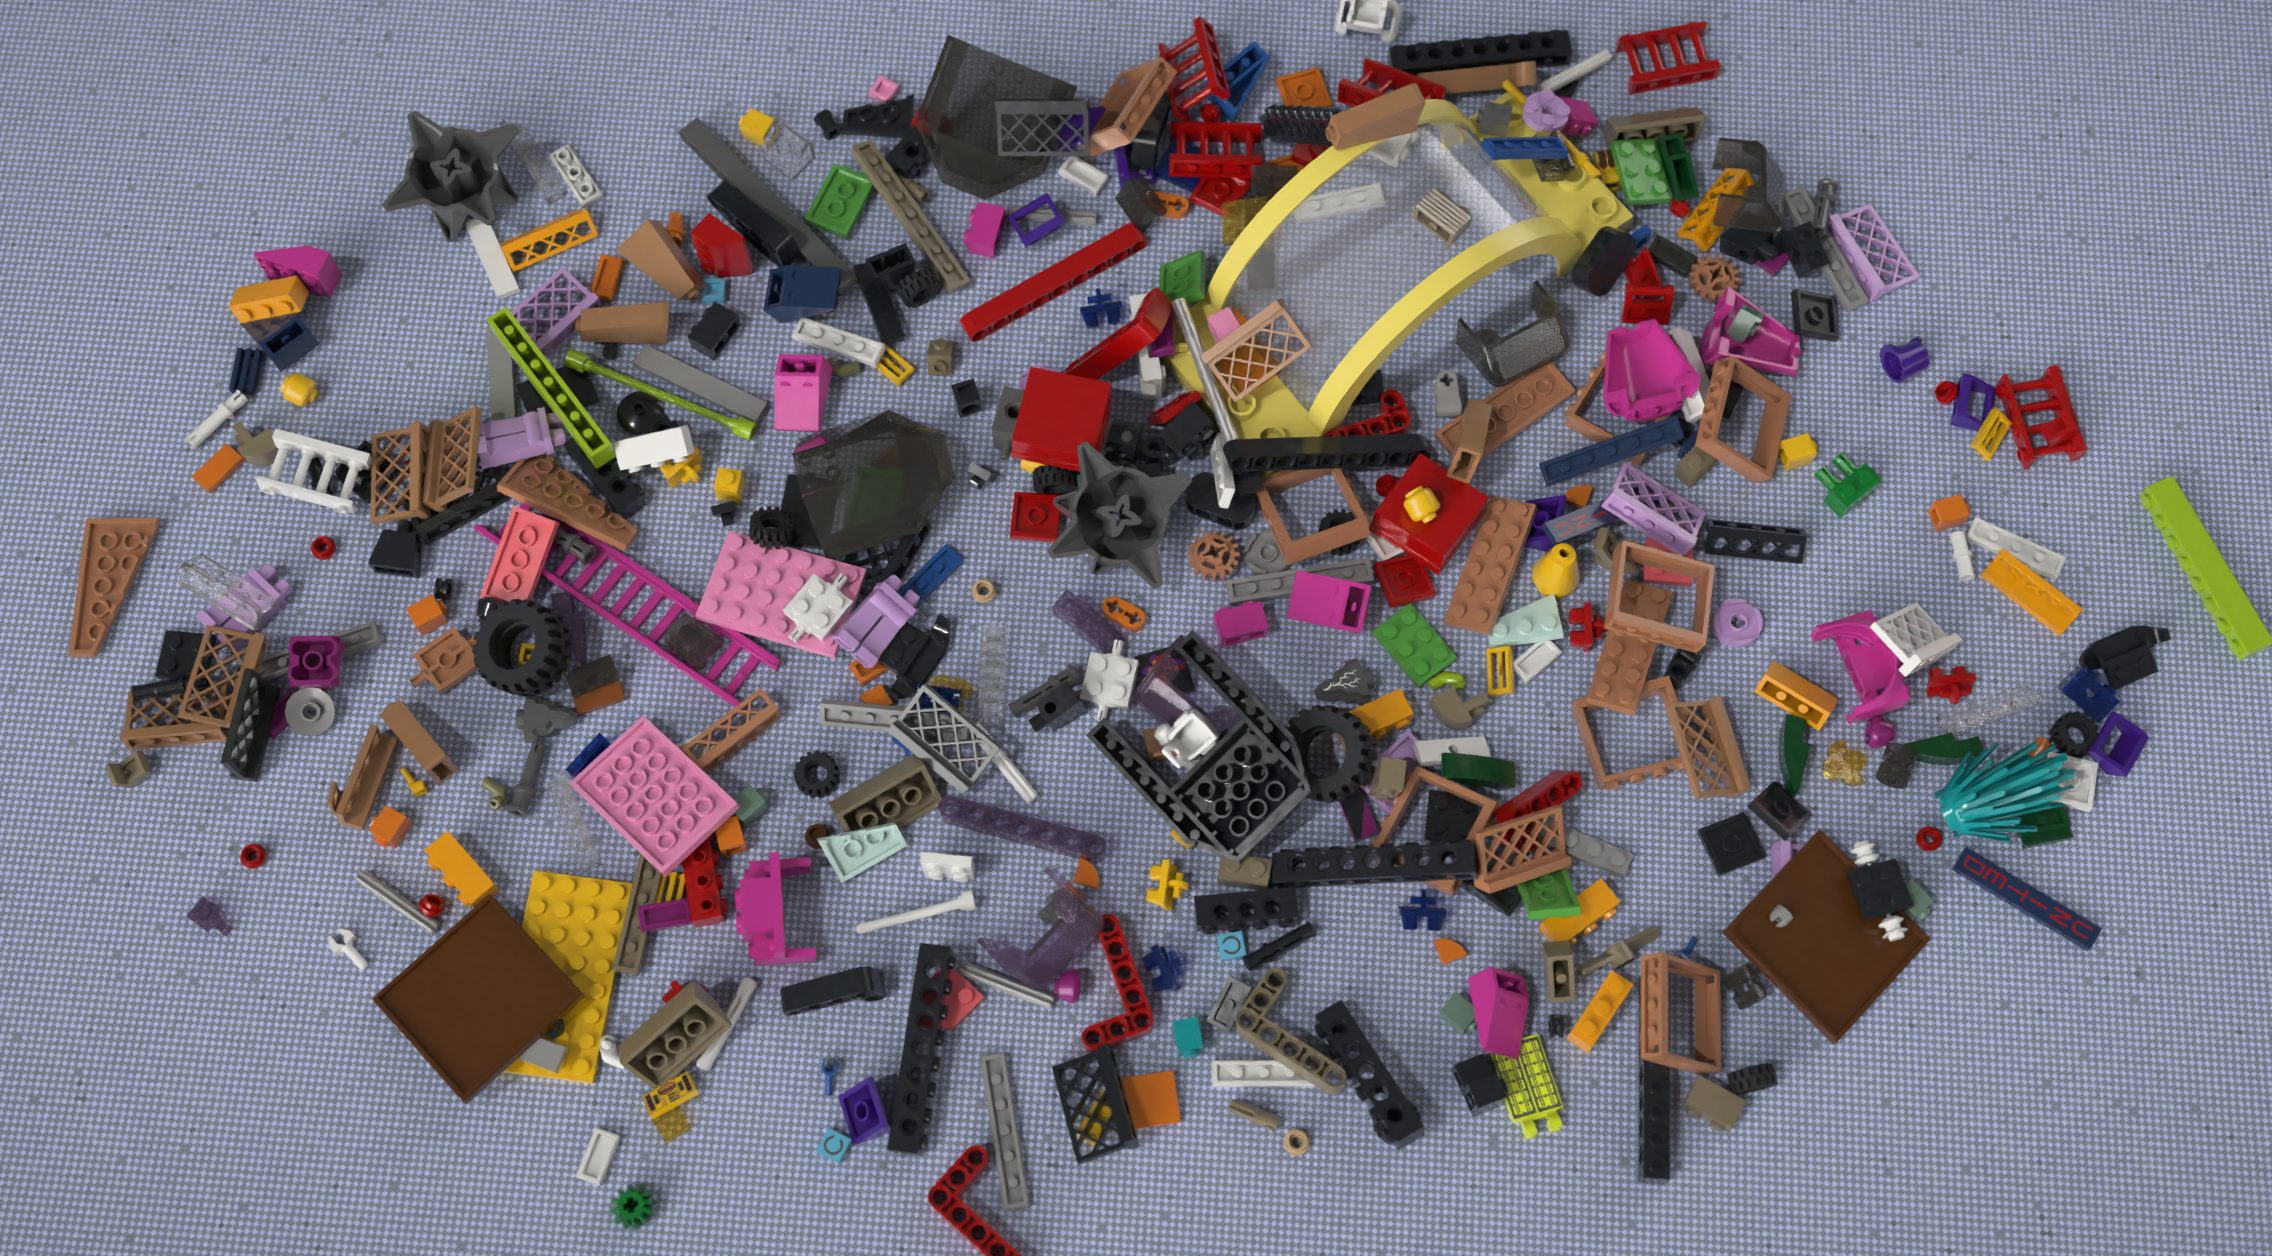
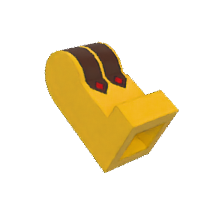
M1611 149L1594 151L1593 164L1601 172L1598 178L1605 185L1613 184L1607 187L1612 193L1619 192L1621 184Z

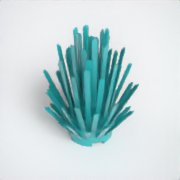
M1998 741L1988 750L1986 748L1976 760L1973 756L1965 765L1971 755L1970 751H1968L1945 787L1934 792L1935 798H1940L1939 801L1942 805L1940 806L1941 813L1950 831H1953L1954 838L1969 835L2013 843L2006 834L1998 832H2037L2038 828L2036 826L2003 825L2019 824L2022 819L2015 816L2065 806L2062 802L2051 804V801L2061 798L2060 795L2054 794L2076 788L2072 785L2063 788L2058 786L2076 776L2073 769L2062 768L2057 770L2068 760L2066 753L2044 758L2045 754L2055 750L2056 745L2029 758V753L2037 749V741H2034L1987 769L1994 763V758L1990 759L1976 771L1975 769L1998 747Z

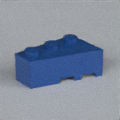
M1255 41L1223 66L1231 96L1225 100L1212 94L1206 97L1211 103L1218 105L1222 115L1229 122H1234L1266 69L1270 58ZM1207 80L1205 81L1203 88L1207 86Z

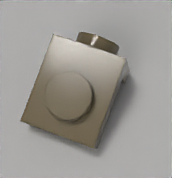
M945 339L930 340L927 354L929 375H951L953 341Z
M143 751L133 752L120 764L109 763L105 766L109 780L114 787L133 788L152 773Z

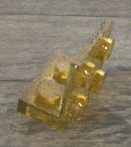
M1267 196L1222 203V237L1224 246L1233 245L1246 226L1269 202ZM1274 232L1263 244L1265 251L1275 250Z

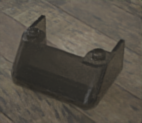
M1719 137L1712 169H1746L1749 174H1758V185L1745 187L1742 196L1720 193L1712 225L1765 232L1780 231L1784 223L1782 171L1760 142Z
M1537 280L1533 282L1531 307L1539 318L1538 320L1502 338L1491 329H1483L1474 333L1462 318L1457 320L1456 344L1487 382L1494 387L1506 386L1567 355L1570 350V338L1559 306Z

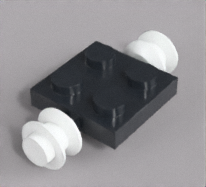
M1868 840L1856 843L1854 845L1855 849L1851 851V854H1857L1858 859L1854 863L1864 867L1849 871L1845 875L1862 920L1866 922L1884 917L1879 924V928H1885L1887 932L1883 938H1889L1890 941L1899 940L1905 937L1904 932L1908 931V929L1901 928L1900 922L1904 918L1897 915L1894 916V913L1911 909L1914 904L1897 860L1894 858L1875 864L1874 862L1880 856L1872 852L1875 843L1869 844Z

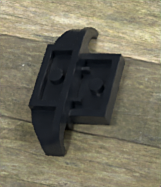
M939 614L931 630L928 629L926 633L908 622L899 629L878 660L879 664L897 674V680L889 689H886V694L897 700L904 699L919 691L922 685L928 681L947 653L950 641L949 619Z
M2146 625L2129 626L2089 643V646L2082 652L2079 658L2082 675L2086 676L2097 668H2103L2110 689L2116 690L2158 672L2150 648L2154 647V644L2171 640L2168 629Z

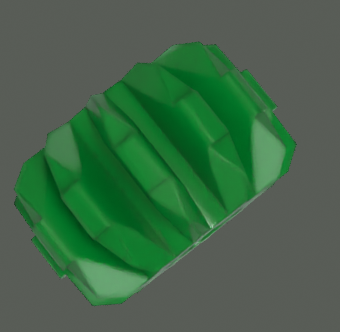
M628 1184L627 1193L618 1189L617 1192L621 1196L620 1199H611V1202L617 1206L611 1208L610 1213L618 1214L614 1221L617 1224L623 1222L622 1227L624 1229H628L632 1223L633 1228L638 1230L639 1221L647 1225L649 1222L645 1218L646 1215H655V1212L648 1208L656 1205V1201L649 1199L652 1193L649 1190L643 1192L644 1187L642 1185H638L634 1190L633 1186ZM634 1201L638 1206L634 1207V1212L632 1213L628 1208L632 1206Z

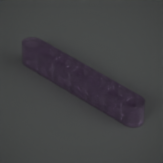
M946 796L939 802L938 809L941 819L953 826L1079 860L1083 858L1090 863H1099L1106 856L1105 840L1096 834L955 796ZM948 806L957 808L953 814H946L944 810ZM973 812L981 815L976 821L968 819V816ZM996 819L1005 821L1001 827H994L992 823ZM1025 825L1029 830L1024 834H1019L1016 832L1017 827ZM1043 832H1050L1053 834V837L1050 840H1042L1040 835ZM1069 838H1073L1077 841V844L1073 847H1068L1064 842ZM1091 845H1099L1102 848L1096 854L1088 850Z

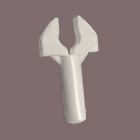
M338 929L345 938V945L338 944L330 936L329 947L337 956L340 953H346L360 970L368 967L369 963L353 946V941L357 938L351 931Z

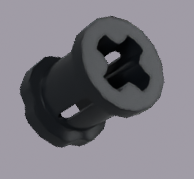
M829 109L817 113L813 119L815 124L822 129L826 140H832L842 132L841 125L835 122Z

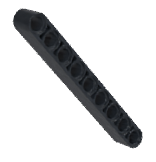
M1420 434L1234 439L1228 441L1223 446V452L1229 468L1234 472L1411 466L1420 453L1430 458L1428 448Z

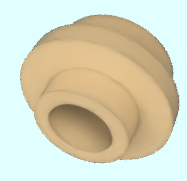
M979 580L972 587V596L979 603H989L996 595L995 585L989 580ZM986 589L988 594L981 595L980 591Z
M1300 1129L1290 1130L1286 1133L1283 1140L1285 1150L1294 1156L1304 1154L1310 1144L1308 1135ZM1297 1138L1301 1141V1145L1294 1147L1291 1141Z

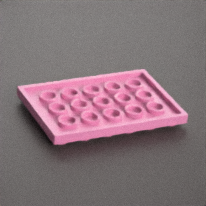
M728 531L695 616L700 621L835 659L840 645L831 636L852 614L867 570L790 547H783L782 545H780V549L772 546L771 550L766 545L764 548H761L760 543L755 545L750 536ZM840 573L843 574V577L845 575L848 581L841 587L840 591L853 601L852 607L824 641H821L813 634L804 632L797 643L793 642L788 636L797 625L784 614L783 610L813 574L831 584Z
M645 716L638 719L569 782L572 788L664 877L672 872L740 808L732 797Z

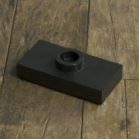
M1659 234L1648 248L1654 261L1684 278L1698 259L1696 255Z

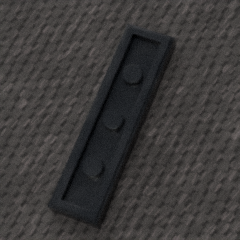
M866 263L854 265L853 271L881 343L886 345L904 341L905 334L889 293H880Z

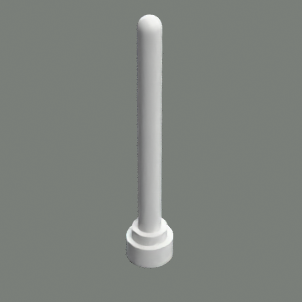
M972 890L965 891L955 900L861 923L856 926V931L859 934L956 909L966 910V912L977 910Z

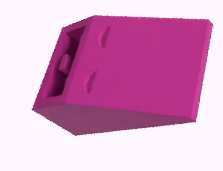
M308 245L254 253V257L269 280L272 281L297 275L306 289L318 297L323 295L331 298L342 276L340 269L329 252Z
M779 354L775 371L774 429L776 431L820 432L833 369L823 355Z
M1296 570L1286 618L1361 634L1371 585Z
M1490 967L1468 978L1469 992L1475 1011L1474 1017L1480 1036L1479 1042L1483 1051L1516 1060L1519 1057L1529 1004L1525 979L1523 976Z

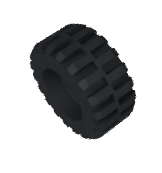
M512 599L510 603L505 601L499 604V609L493 608L487 613V619H482L479 624L481 628L479 632L476 631L474 636L476 645H473V653L476 654V657L473 660L475 667L480 668L478 669L481 678L486 679V683L490 686L520 697L540 695L541 690L548 691L553 687V682L558 683L562 678L560 674L563 670H567L569 665L566 664L567 659L571 658L572 650L569 649V645H572V638L570 635H567L569 632L567 624L552 609L530 600ZM527 628H532L535 635L533 653L525 664L514 669L510 660L512 643L519 633Z
M1321 705L1312 706V710L1305 708L1299 712L1300 716L1298 718L1293 716L1288 721L1290 724L1288 730L1296 738L1312 791L1307 798L1325 803H1334V801L1341 802L1347 800L1349 795L1355 796L1360 792L1358 788L1361 785L1366 786L1369 782L1366 778L1368 773L1373 774L1375 767L1372 766V760H1377V752L1373 751L1372 747L1376 743L1374 737L1369 735L1370 729L1368 726L1363 724L1362 720L1356 715L1331 705H1326V707ZM1325 731H1334L1340 734L1345 742V760L1341 768L1333 775L1319 777L1312 773L1308 765V749L1311 742L1319 734Z

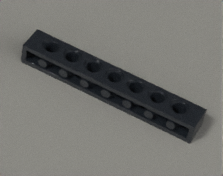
M1554 29L1547 32L1511 33L1505 36H1485L1474 39L1463 38L1453 41L1441 40L1432 43L1419 42L1412 45L1397 44L1389 47L1387 62L1388 66L1415 76L1419 73L1508 65L1530 61L1536 62V68L1569 65L1572 48L1568 30Z
M1277 104L1267 107L1264 110L1265 113L1259 116L1270 141L1333 146L1332 142L1328 141L1326 137V128L1331 116L1347 109H1340L1339 107L1330 108L1329 106L1321 108L1320 106L1312 107L1311 105L1307 107L1302 105L1294 107V105L1285 106V104L1277 106Z
M1466 839L1456 840L1455 843L1445 844L1444 841H1431L1430 845L1407 842L1404 846L1384 843L1375 848H1369L1368 845H1356L1354 849L1332 846L1329 850L1309 847L1299 852H1295L1293 849H1281L1280 853H1272V883L1277 889L1478 879L1476 845L1474 842ZM1456 855L1455 862L1452 864L1444 863L1447 856ZM1400 857L1405 858V863L1402 866H1394L1396 859ZM1422 857H1431L1427 865H1419ZM1373 859H1380L1377 867L1369 868V863ZM1329 861V867L1324 871H1320L1319 866L1321 863ZM1347 861H1355L1351 869H1344ZM1298 863H1305L1302 871H1294Z
M920 943L887 1145L889 1152L921 1156L922 1150L926 1151L928 1135H925L926 1124L931 1123L932 1109L929 1108L930 1098H934L936 1093V1083L933 1082L934 1072H938L940 1067V1057L937 1056L938 1046H942L944 1041V1031H941L942 1020L946 1021L948 1016V1005H945L946 995H950L952 990V980L949 979L950 969L954 970L956 965V954H953V950L949 946ZM932 967H941L942 972L938 978L933 979L929 977V971ZM929 992H936L938 995L936 1002L933 1004L925 1003V996ZM926 1017L933 1018V1026L928 1030H923L921 1028L922 1020ZM921 1043H928L929 1052L924 1056H919L917 1054V1047ZM920 1068L924 1069V1079L915 1082L913 1080L914 1071ZM915 1094L920 1095V1105L916 1108H911L908 1103L909 1098ZM911 1120L916 1121V1131L912 1134H906L904 1130L905 1124Z
M1668 972V1053H1670V972ZM1640 975L1638 1021V1183L1665 1184L1670 1180V1067L1641 1059Z

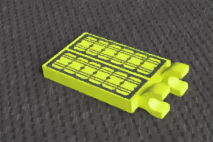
M1535 1034L1522 1038L1519 1057L1516 1060L1489 1052L1495 1073L1497 1072L1499 1079L1503 1078L1508 1087L1505 1103L1512 1124L1521 1123L1525 1140L1536 1137L1538 1133L1534 1120L1546 1117L1550 1133L1560 1130V1127L1563 1125L1556 1111L1562 1110L1563 1105L1539 1035Z

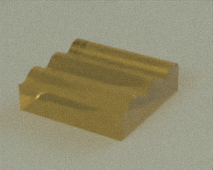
M679 1106L655 1119H651L666 1144L692 1129Z

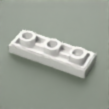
M568 144L548 155L582 207L587 208L604 198Z
M1484 736L1415 741L1413 744L1419 767L1442 765L1441 754L1445 752L1491 757Z

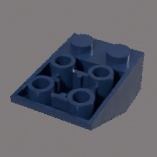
M786 265L771 269L763 311L779 323L835 311L842 269L838 267Z
M296 313L240 323L280 372L319 345L312 332Z

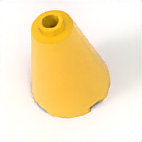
M1557 544L1534 563L1531 578L1541 594L1545 596L1554 594L1555 598L1559 599L1573 593L1580 582V570L1576 552L1569 544Z

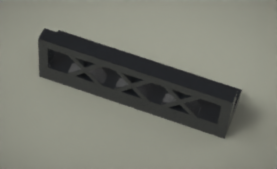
M1716 519L1706 520L1705 554L1802 564L1807 539L1804 529ZM1713 536L1723 537L1728 542L1721 548L1711 547ZM1740 539H1747L1752 546L1745 551H1741L1733 544ZM1764 542H1772L1776 548L1770 553H1762L1758 547ZM1789 544L1799 545L1797 556H1788L1782 549Z

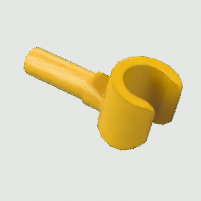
M405 767L401 768L400 771L408 781L409 788L414 796L418 797L427 793V788L422 779L415 782Z

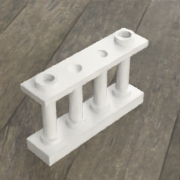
M275 429L272 438L279 450L269 477L257 476L256 481L261 491L269 495L277 493L330 507L341 514H346L347 512L354 514L356 508L353 501L349 500L358 472L362 471V469L370 471L372 466L370 453ZM296 451L302 454V458L292 485L279 482L278 479L288 452ZM319 457L324 459L326 463L316 491L302 488L311 460ZM341 463L348 465L349 471L340 496L336 497L325 494L335 465Z

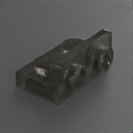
M1554 130L1548 136L1558 137L1567 148L1560 130ZM1568 153L1566 158L1532 159L1541 182L1564 181L1575 169L1570 153Z
M1251 165L1250 195H1255V200H1271L1276 193L1298 174V165Z
M1144 177L1128 179L1115 197L1131 222L1136 223L1141 232L1147 230L1156 216H1162L1167 213V209L1162 204V201Z
M685 613L667 628L664 644L671 651L685 658L688 663L703 670L706 667L707 659L723 645L724 639Z
M610 654L564 672L574 698L620 680Z

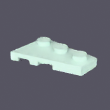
M1555 595L1546 596L1498 618L1491 636L1487 635L1490 648L1563 639V630Z
M894 822L817 839L841 883L907 846Z

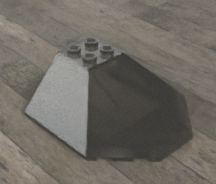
M947 35L915 121L941 182L986 200L1043 175L1051 156H998L997 110H995V101L997 99H1073L1077 86ZM1003 114V124L1010 130L1018 121L1011 114ZM1017 114V115H1018L1020 118H1022V116H1023L1024 114ZM1028 114L1023 120L1032 130L1041 122L1034 114ZM1047 114L1040 115L1042 116V118H1044ZM1051 114L1045 120L1054 130L1063 122L1057 114ZM1021 124L1012 131L1021 142L1029 134ZM1044 124L1035 131L1043 141L1052 134ZM1003 129V137H1004V135H1005L1007 132ZM1010 135L1003 141L1004 151H1013L1019 145ZM1032 135L1024 142V145L1030 151H1036L1041 146ZM1054 135L1046 144L1054 150L1058 138ZM1020 147L1017 151L1025 150L1022 147ZM1042 147L1040 151H1047V150H1046L1044 147Z
M891 410L879 412L799 438L792 453L801 495L826 559L843 557L920 532L925 525L923 522L930 512L933 513L942 499L941 494L948 484L951 485L955 478L945 436Z

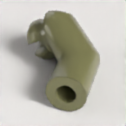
M835 357L826 359L833 368L832 375L839 378H845L861 372L857 361L841 365Z
M487 776L481 786L492 793L489 806L493 810H502L507 805V789L490 776Z

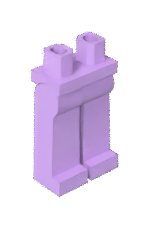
M544 407L538 408V412H528L520 417L483 423L481 418L478 454L483 469L539 456L545 452L548 455L555 454L554 446L562 445L566 442L563 428H560L563 427L561 421L555 413L546 414Z
M268 563L257 571L251 567L247 571L248 575L241 578L232 590L207 611L202 609L195 617L206 627L210 625L254 635L279 610L280 606L283 608L288 604L285 598L293 588L283 578L271 586L269 582L278 573ZM214 634L222 643L225 642L222 635ZM240 639L232 644L236 652L247 640Z
M891 575L884 582L877 583L873 588L874 590L831 636L847 652L851 651L850 655L865 668L874 667L879 660V656L899 629L917 611L914 607L920 597L912 590H907L901 597L896 591L903 582L896 575Z

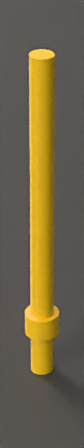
M1509 79L1505 80L1502 83V87L1523 107L1527 98ZM1560 131L1550 134L1552 137H1558L1574 159L1573 162L1580 169L1583 168L1593 179H1597L1600 176L1601 172L1590 162V158L1584 152H1580Z

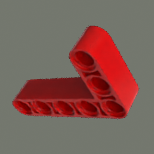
M1158 287L1152 289L1142 300L1133 320L1074 360L1064 373L1098 380L1153 342L1161 334L1173 309L1172 302Z
M1109 913L1103 914L1097 919L1096 929L1125 1013L1090 1025L1084 1029L1081 1036L1082 1045L1089 1053L1097 1051V1047L1108 1044L1110 1048L1144 1037L1150 1034L1154 1026L1153 1015L1119 921L1113 914ZM1105 923H1111L1115 928L1107 933L1101 930V926ZM1114 946H1119L1123 949V953L1119 956H1113L1109 950ZM1121 970H1129L1132 976L1127 980H1123L1118 977V973ZM1131 993H1135L1140 996V1000L1132 1004L1126 1000V997ZM1139 1017H1145L1148 1019L1149 1024L1141 1028L1135 1024V1021ZM1119 1025L1125 1029V1032L1121 1036H1114L1110 1032L1111 1029ZM1089 1035H1098L1101 1038L1099 1043L1096 1045L1087 1043L1086 1039Z
M979 1145L970 1146L930 1189L928 1201L931 1207L983 1256H992V1249L998 1245L1005 1247L1006 1252L1004 1256H1022L960 1199L965 1191L984 1172L989 1163L987 1152L983 1147ZM974 1153H980L984 1156L982 1163L979 1165H973L969 1162L971 1155ZM956 1173H963L966 1176L965 1181L960 1185H955L951 1181ZM937 1193H946L948 1197L944 1204L937 1205L934 1203L933 1200ZM958 1210H964L967 1213L966 1219L960 1223L953 1221V1214ZM976 1228H983L986 1230V1236L982 1240H975L972 1238L973 1231Z

